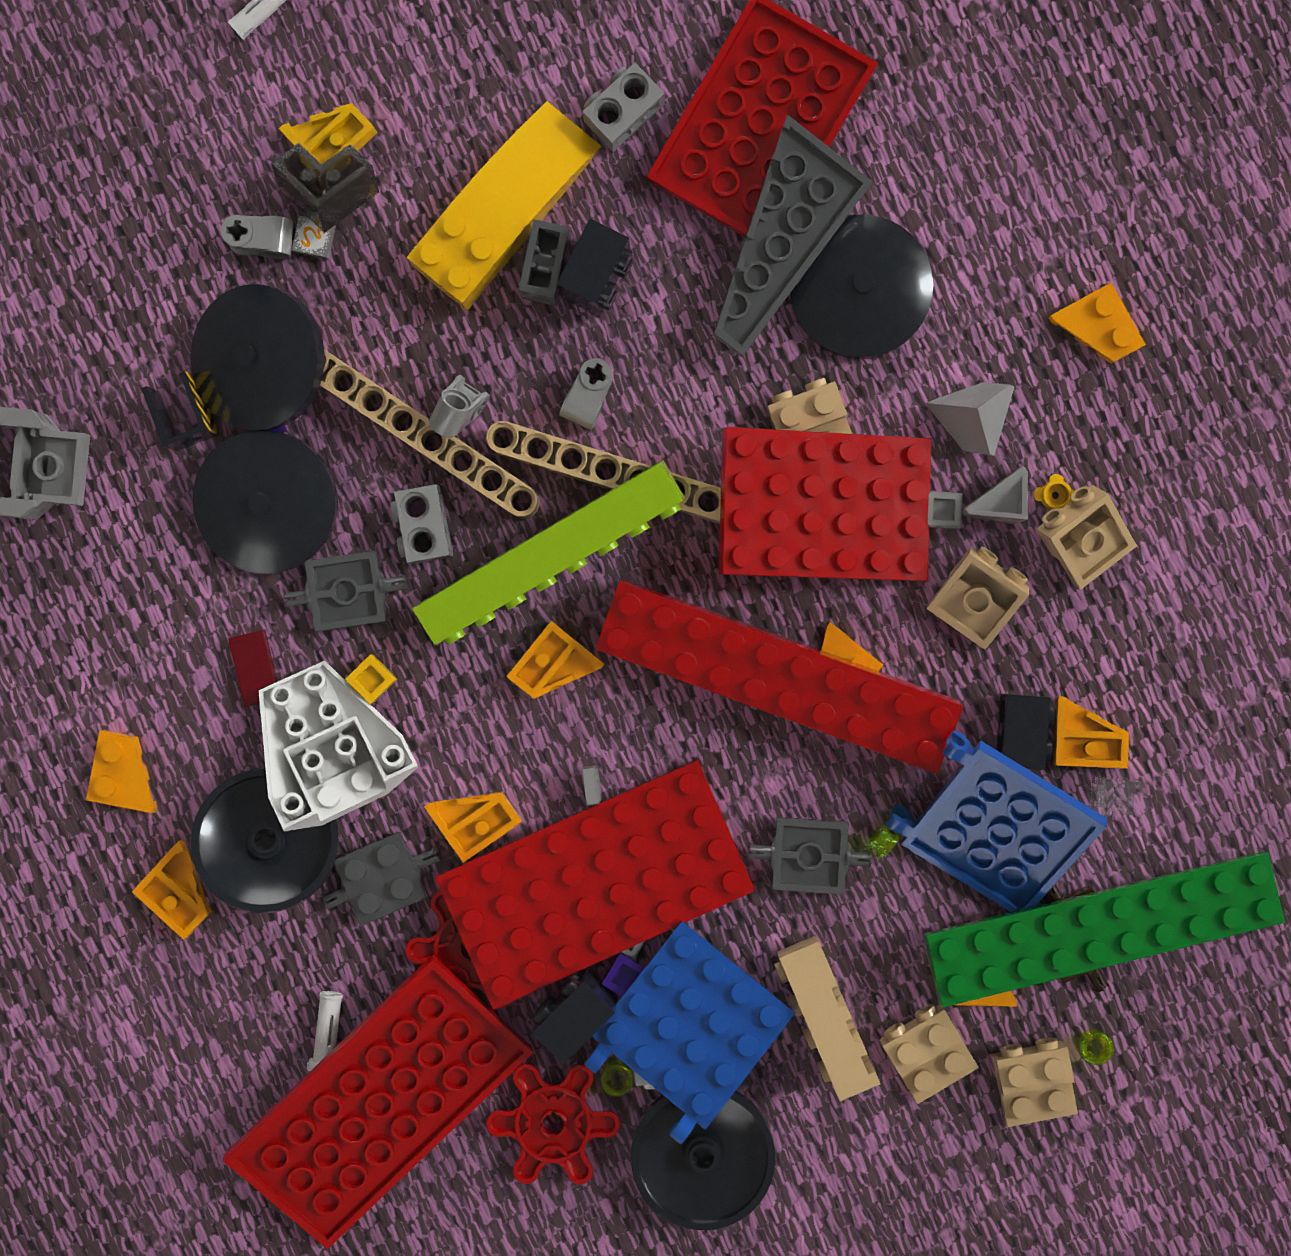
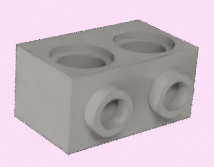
M636 62L628 69L625 67L619 69L611 78V85L602 93L597 91L590 96L584 104L585 109L582 111L584 122L612 152L619 148L665 105V93ZM632 87H638L644 92L642 97L638 99H630L625 93ZM607 111L614 112L618 116L617 120L611 124L601 122L599 117Z
M435 484L394 492L395 501L390 502L393 520L395 523L399 522L402 536L397 537L400 557H406V561L409 564L454 557L441 487ZM417 498H422L426 503L424 514L420 517H412L409 512L410 503ZM428 533L432 537V547L427 552L420 553L415 546L416 539L420 534Z

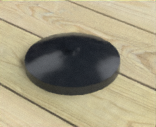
M865 214L850 215L846 217L790 292V301L799 325L807 336L821 348L841 357L869 359L896 350L907 342L919 329L930 308L933 294V276L929 260L923 248L906 229L883 217Z
M259 284L235 287L215 299L205 310L197 324L191 345V369L194 383L203 402L212 413L231 426L255 431H267L283 427L297 419L309 407L322 381L325 355L320 329L307 307L295 296L284 290Z
M270 430L251 431L227 439L218 445L205 459L198 471L193 488V512L198 529L204 540L218 556L229 564L254 573H278L303 564L324 546L336 522L338 496L336 485L328 466L312 447L302 440L283 432Z
M266 768L242 772L216 787L201 805L191 832L193 862L206 887L229 906L251 913H274L287 910L311 897L329 876L338 850L336 819L322 826L289 831L283 830L268 798Z
M736 1090L706 1130L696 1123L685 1141L680 1144L670 1136L669 1131L684 1112L662 1094L645 1110L633 1135L631 1167L641 1196L662 1218L687 1229L715 1230L740 1221L749 1215L762 1201L774 1175L775 1147L772 1133L765 1117L751 1100Z

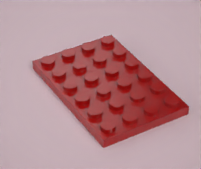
M749 0L648 172L646 180L745 238L787 114L830 148L877 68L878 62L771 0Z
M740 427L722 428L719 575L928 581V500L931 477V438Z

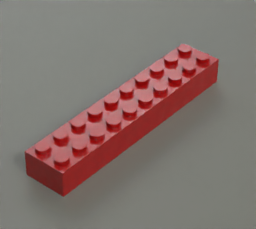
M622 579L618 583L595 648L598 651L938 774L945 757L942 753L948 745L945 741L953 730L955 731L964 707L957 699L626 579Z

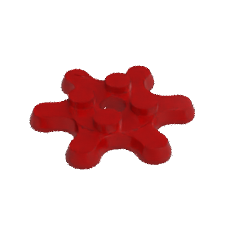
M438 891L431 899V908L439 919V930L432 937H416L411 939L406 945V957L414 964H422L431 955H434L469 989H479L486 995L470 957L463 950L464 943L441 891ZM508 1003V1004H506V1005H503V1006H501V1007H499V1008H505V1007H507L510 1003Z
M584 1064L572 1066L564 1081L555 1085L543 1081L538 1069L534 1065H520L514 1072L513 1080L520 1090L521 1103L517 1108L510 1111L495 1110L490 1113L486 1122L487 1130L495 1137L508 1136L520 1143L521 1155L513 1167V1175L520 1183L530 1184L538 1178L541 1169L551 1163L562 1166L571 1182L575 1184L587 1183L593 1175V1166L585 1154L586 1144L595 1137L610 1138L616 1135L620 1128L618 1116L608 1110L594 1111L587 1105L585 1094L592 1085L593 1072ZM553 1112L559 1115L564 1122L563 1127L557 1131L547 1129L543 1121L547 1115Z

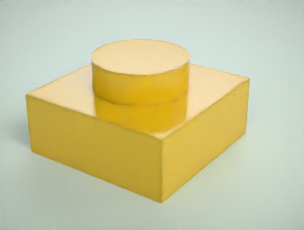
M370 654L345 680L369 704H373L397 678L373 654Z

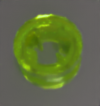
M884 824L869 839L865 848L869 851L875 850L876 857L882 859L893 849L900 835L896 832L891 833Z
M1089 1029L1079 1037L1078 1050L1089 1063L1102 1065L1110 1060L1114 1052L1113 1043L1102 1031ZM1093 1039H1097L1101 1044H1104V1048H1099L1101 1053L1098 1055L1087 1050L1088 1045L1092 1046L1090 1041Z
M611 1061L602 1071L601 1084L603 1089L609 1095L616 1097L623 1096L629 1092L633 1083L632 1069L623 1061ZM619 1070V1075L621 1072L625 1073L626 1077L623 1078L622 1086L616 1087V1082L613 1085L608 1082L611 1079V1071Z

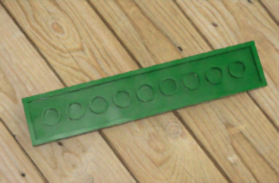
M1262 851L924 933L923 937L939 1005L947 1007L1285 923L1269 852Z

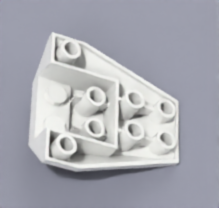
M325 660L259 690L268 798L284 831L322 826L387 795L418 768L403 735Z

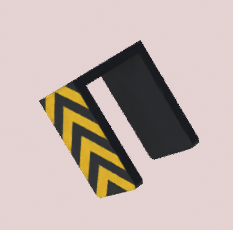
M186 371L181 372L180 375L199 427L179 435L175 434L160 392L148 386L141 388L163 447L174 451H179L219 435L210 409L198 393L193 375Z

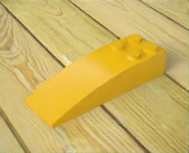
M546 101L478 171L406 258L416 270L468 311L529 237L533 219L543 220L602 146Z

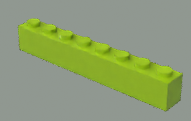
M661 460L428 597L412 609L434 645L445 640L447 645H450L466 635L463 629L475 622L477 627H481L494 619L496 615L493 611L503 605L509 610L525 601L524 593L536 587L538 592L553 585L557 582L554 576L566 569L571 574L588 564L585 559L587 556L596 551L600 556L610 552L619 546L616 540L628 533L633 538L650 528L647 521L658 515L664 520L681 510L678 503L682 502L685 497L666 464Z

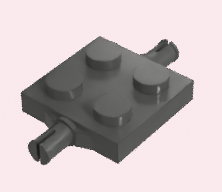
M378 551L305 561L307 574L305 590L285 592L284 599L299 597V599L285 601L287 608L307 604L313 616L315 632L387 622L385 606L387 592L407 590V584L405 583L393 585V583L407 582L405 575L384 578L380 570Z
M776 817L775 836L771 846L752 844L749 846V850L754 851L749 852V859L770 860L773 869L772 890L844 895L845 876L849 866L870 868L872 853L850 850L848 844L849 823L847 821Z
M401 832L358 849L335 860L334 863L341 878V889L323 896L324 902L336 897L338 898L325 904V906L330 910L333 907L348 902L355 912L360 927L428 897L422 883L421 869L439 862V856L425 860V858L437 854L434 847L415 856L408 849Z

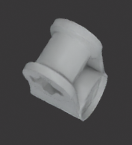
M231 215L222 223L220 229L221 236L236 254L242 256H262L271 259L291 258L293 220L281 216ZM244 229L247 235H241L240 241H236L234 236H239L241 230Z
M591 358L584 362L563 402L559 416L589 430L593 429L613 379L611 368L606 361L600 358ZM597 367H601L602 374L606 379L604 381L598 380L595 385L591 384V378L587 374L588 371H596Z
M458 375L451 385L443 390L429 419L431 428L442 436L454 437L458 435L463 428L480 415L489 401L490 394L479 392L465 382V377Z

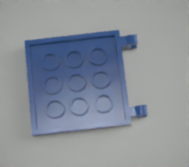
M953 730L945 741L948 745L942 753L948 758L961 763V766L917 820L912 817V814L906 807L896 803L889 811L888 815L891 817L885 825L890 830L903 835L902 846L1008 911L1014 912L1035 907L1105 830L1108 818L984 742L980 741L974 748L964 735Z
M682 921L617 1002L615 1014L592 1035L599 1044L586 1059L584 1065L596 1073L612 1052L684 1112L669 1131L670 1136L682 1144L696 1123L706 1130L791 1020L795 1012Z

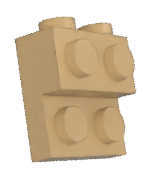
M825 378L818 379L805 385L806 392L793 396L791 390L780 393L771 398L773 404L768 405L766 408L772 428L775 430L852 434L846 418L847 412L835 381L827 384Z
M1094 485L1090 487L1084 486L1075 490L1071 495L1072 501L1062 509H1053L1047 512L1042 518L1043 524L1036 528L1050 554L1060 561L1073 585L1080 590L1137 547L1109 494Z
M970 546L950 572L949 578L928 603L927 610L986 650L1027 599L1030 587L1026 585L1028 579L1020 571L1012 567L1006 571L997 565L998 557L985 547H980L979 550H976Z
M929 1004L919 1009L914 1014L916 1018L905 1025L901 1022L892 1025L884 1032L885 1037L879 1040L917 1104L979 1068L946 1011L939 1004L935 1007L933 1004Z
M1042 1038L1035 1042V1046L1022 1048V1045L1011 1044L1001 1047V1052L992 1054L1004 1120L1007 1127L1078 1114L1072 1085L1075 1081L1069 1051L1062 1041H1057L1056 1038Z

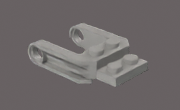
M0 407V428L18 430L13 448L10 478L11 497H0V517L38 520L56 503L83 506L90 435L60 431L51 418L41 412L31 409Z

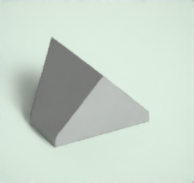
M982 382L929 401L926 405L963 451L994 456L1014 386Z
M1022 466L1014 470L961 510L962 516L1008 524H1016L1028 520V471Z

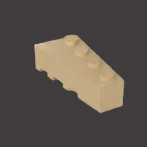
M812 936L777 951L780 962L775 963L774 966L782 984L789 982L794 995L788 997L796 1017L803 1015L808 1028L802 1031L810 1049L817 1048L822 1061L817 1062V1066L824 1082H832L839 1101L880 1085V1081L869 1060L867 1051L854 1025L817 936Z

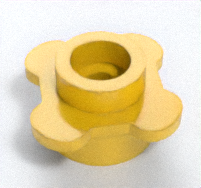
M1054 474L1049 477L1047 484L1034 490L1033 496L1036 501L1042 502L1046 507L1047 513L1053 509H1062L1070 503L1074 490H1071V487L1064 482L1062 475ZM1053 492L1058 493L1057 499L1052 497Z

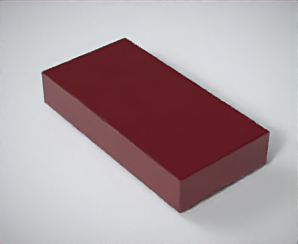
M266 630L228 638L244 707L260 704L259 690L278 682Z

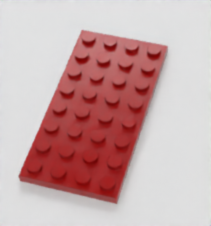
M698 760L687 763L435 876L493 1010L675 928L682 921L686 923L756 891Z
M431 955L224 1153L223 1162L328 1249L533 1054L532 1046L434 955Z

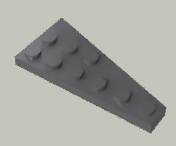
M788 114L785 117L713 333L714 337L740 357L746 353L873 183V181Z

